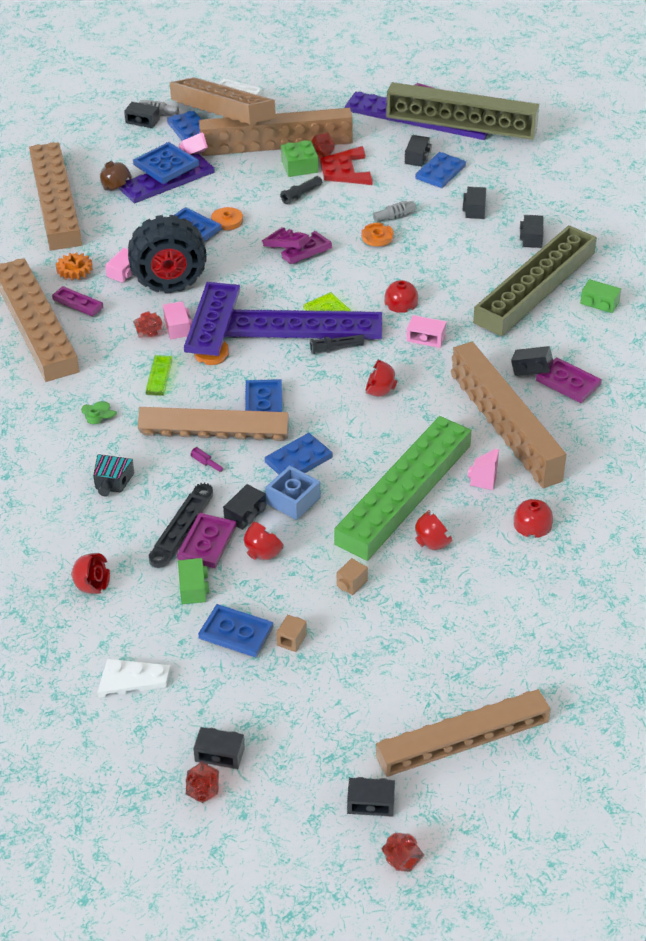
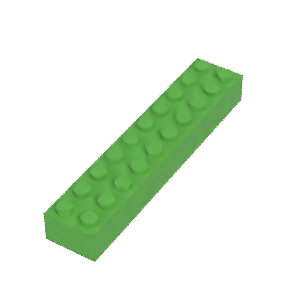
M438 416L334 528V545L368 561L471 446L472 430L442 416Z

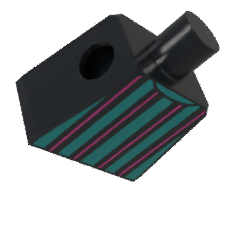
M98 454L93 474L95 488L98 490V493L101 496L107 497L110 492H122L134 475L133 459Z

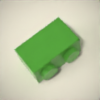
M589 279L582 289L580 304L613 313L620 302L621 288Z
M202 558L178 560L181 604L206 602L205 594H209V582H204V579L208 578L207 566H203Z

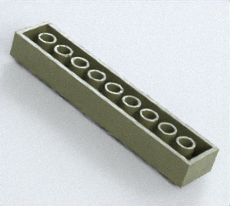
M391 82L387 90L386 117L534 140L537 132L540 104Z
M568 225L474 307L473 323L503 336L595 254L597 237Z

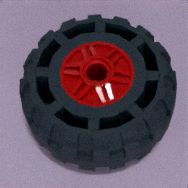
M158 215L156 219H147L142 223L141 227L138 226L132 233V239L129 240L128 260L133 275L137 277L139 283L145 287L149 286L150 290L155 292L164 291L165 293H172L175 290H178V292L185 290L186 286H192L197 281V277H200L205 269L207 253L201 232L190 221L184 218L179 219L176 215H169V217Z

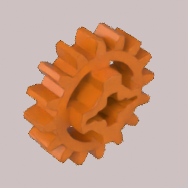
M76 252L75 254L69 253L68 256L63 255V259L59 258L58 262H56L57 274L60 277H64L65 280L71 278V281L74 279L80 280V277L86 278V274H91L90 271L93 270L92 260L89 259L88 255L84 256V253L78 255Z

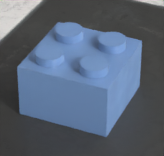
M290 465L265 487L266 503L295 520H298L321 498L320 481Z

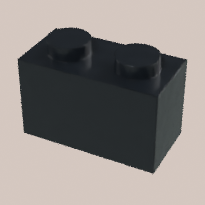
M131 102L124 110L126 124L153 129L160 120L159 107Z
M411 136L405 149L404 164L423 166L424 162L428 160V153H431L432 150L430 137Z
M467 186V193H464L462 209V212H465V218H485L486 187Z
M524 215L523 221H520L519 240L522 241V247L542 248L543 215Z
M550 346L517 349L511 359L515 376L549 373L554 362Z
M246 484L223 506L224 519L236 521L237 527L243 530L254 521L255 517L266 509V493Z
M200 727L193 748L195 762L239 769L245 749L244 734Z
M349 777L347 814L393 817L395 780Z

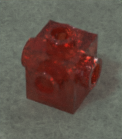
M329 133L315 135L311 140L318 158L331 155L335 149L334 142L331 140Z
M150 311L142 313L140 318L133 321L139 338L148 335V338L158 335L157 331L162 329V320L160 316H157L156 312L152 314Z
M200 762L189 769L186 777L185 794L201 803L217 795L219 790V770L204 762Z
M395 832L388 837L387 843L381 848L386 856V861L396 871L411 872L425 856L418 847L417 840L409 833Z

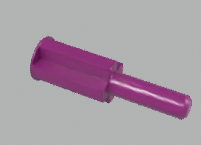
M198 447L192 449L191 457L205 466L208 464L219 472L223 471V467L211 460L210 455Z

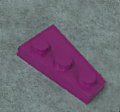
M313 231L310 241L303 248L295 249V247H290L282 251L281 255L289 264H294L315 254L326 252V250L332 248V242L317 231Z

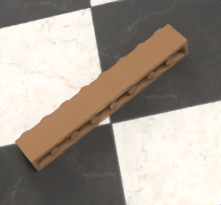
M139 407L138 430L145 436H153L155 433L165 437L179 434L180 437L198 435L200 438L216 436L219 439H227L228 436L240 440H244L246 437H254L255 440L272 438L274 441H283V439H288L289 414L288 412Z
M539 689L531 692L527 691L522 695L506 698L501 702L492 705L488 704L480 709L467 711L462 715L446 718L441 722L425 725L420 729L404 732L390 739H383L376 743V758L385 776L389 777L548 723L551 708Z

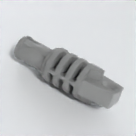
M153 100L139 101L142 104L159 107V114L162 116L165 114H179L178 106H171L165 102Z
M402 201L391 206L389 205L384 210L373 212V219L377 223L385 219L393 220L394 218L408 215L409 212L417 210L416 203L413 201Z

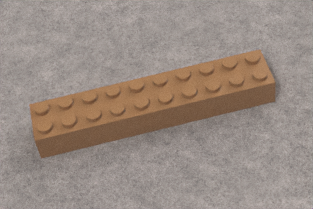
M196 77L169 82L171 100L177 101V103H184L185 106L206 110L208 113H215V115H223L224 118L239 120L240 123H248V125H257V122L266 123L270 122V119L276 118L274 99Z
M350 107L277 113L275 119H270V122L266 123L257 122V125L240 123L239 120H231V118L199 120L200 133L204 134L208 146L202 153V156L280 150L283 144L311 140L313 147L353 143V117Z
M60 142L29 146L49 250L82 246L80 228Z
M22 258L1 263L0 293L45 382L79 373L77 355L26 259Z
M473 341L453 347V364L451 369L453 379L457 380L461 389L465 390L469 399L485 415L488 423H491L497 434L501 435L505 444L514 452L516 458L520 459L525 469L532 474L534 480L543 489L563 482L567 455Z

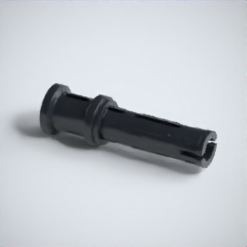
M315 176L298 186H291L287 191H281V200L283 203L289 204L292 200L299 199L302 194L322 185L321 177Z
M362 334L332 339L330 337L318 340L312 338L310 339V351L312 354L321 351L330 352L332 349L363 346L364 338Z

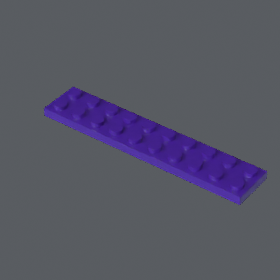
M355 91L345 105V108L350 107L352 113L485 140L489 134L387 118V97L366 94L361 91Z
M234 309L225 337L323 339L324 337L340 338L362 334L364 339H382V312Z

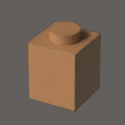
M353 558L337 571V586L342 591H346L351 595H354L368 581V567Z
M287 614L276 632L277 646L297 652L307 635V621Z

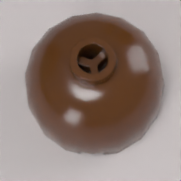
M107 162L100 173V181L104 190H107L108 187L110 190L116 189L126 184L125 180L127 178L129 180L132 178L127 166L120 162Z

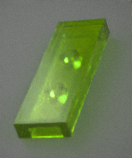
M154 356L145 390L146 395L164 396L173 361L172 356Z

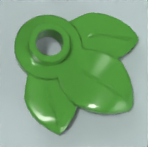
M99 401L94 405L86 404L81 408V412L85 414V418L90 424L101 423L102 418H112L117 414L116 411L109 410L110 404L106 401Z

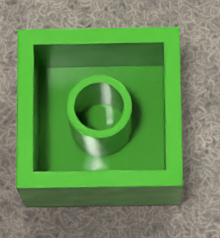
M311 140L281 145V161L288 177L318 173V155Z

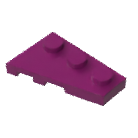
M281 227L263 239L262 243L263 246L271 248L283 247L287 249L295 247V249H301L310 241V237L308 234L301 232L293 233V230L288 229L286 231L284 227Z

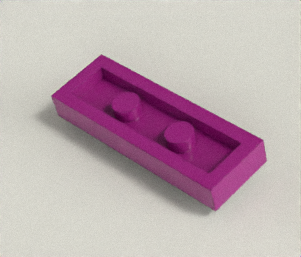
M64 286L52 294L53 301L92 317L104 308L103 302Z

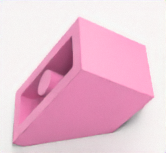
M203 133L185 139L179 144V148L191 156L201 154L208 148Z
M494 449L475 459L473 467L470 466L468 471V478H471L470 486L493 490L497 478L499 449Z

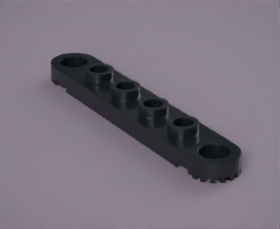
M205 482L204 484H197L192 493L188 495L154 545L153 550L150 551L148 556L152 567H165L188 535L198 514L204 511L212 499L213 487H211V484L209 485V483L206 484ZM200 491H208V493L206 492V494L204 493V495H203V493L201 494V493H199V492H200ZM158 556H162V557H163L161 560L159 559V561L156 560V559H154L155 557H158Z

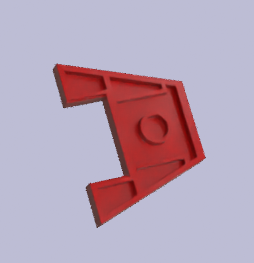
M363 146L320 158L324 181L372 185L370 171L355 173L352 160L365 159Z

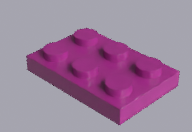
M558 357L554 359L549 373H539L536 375L537 382L579 403L587 399L602 383V379Z
M199 513L177 553L178 560L202 558L203 566L216 568L237 527L236 521Z

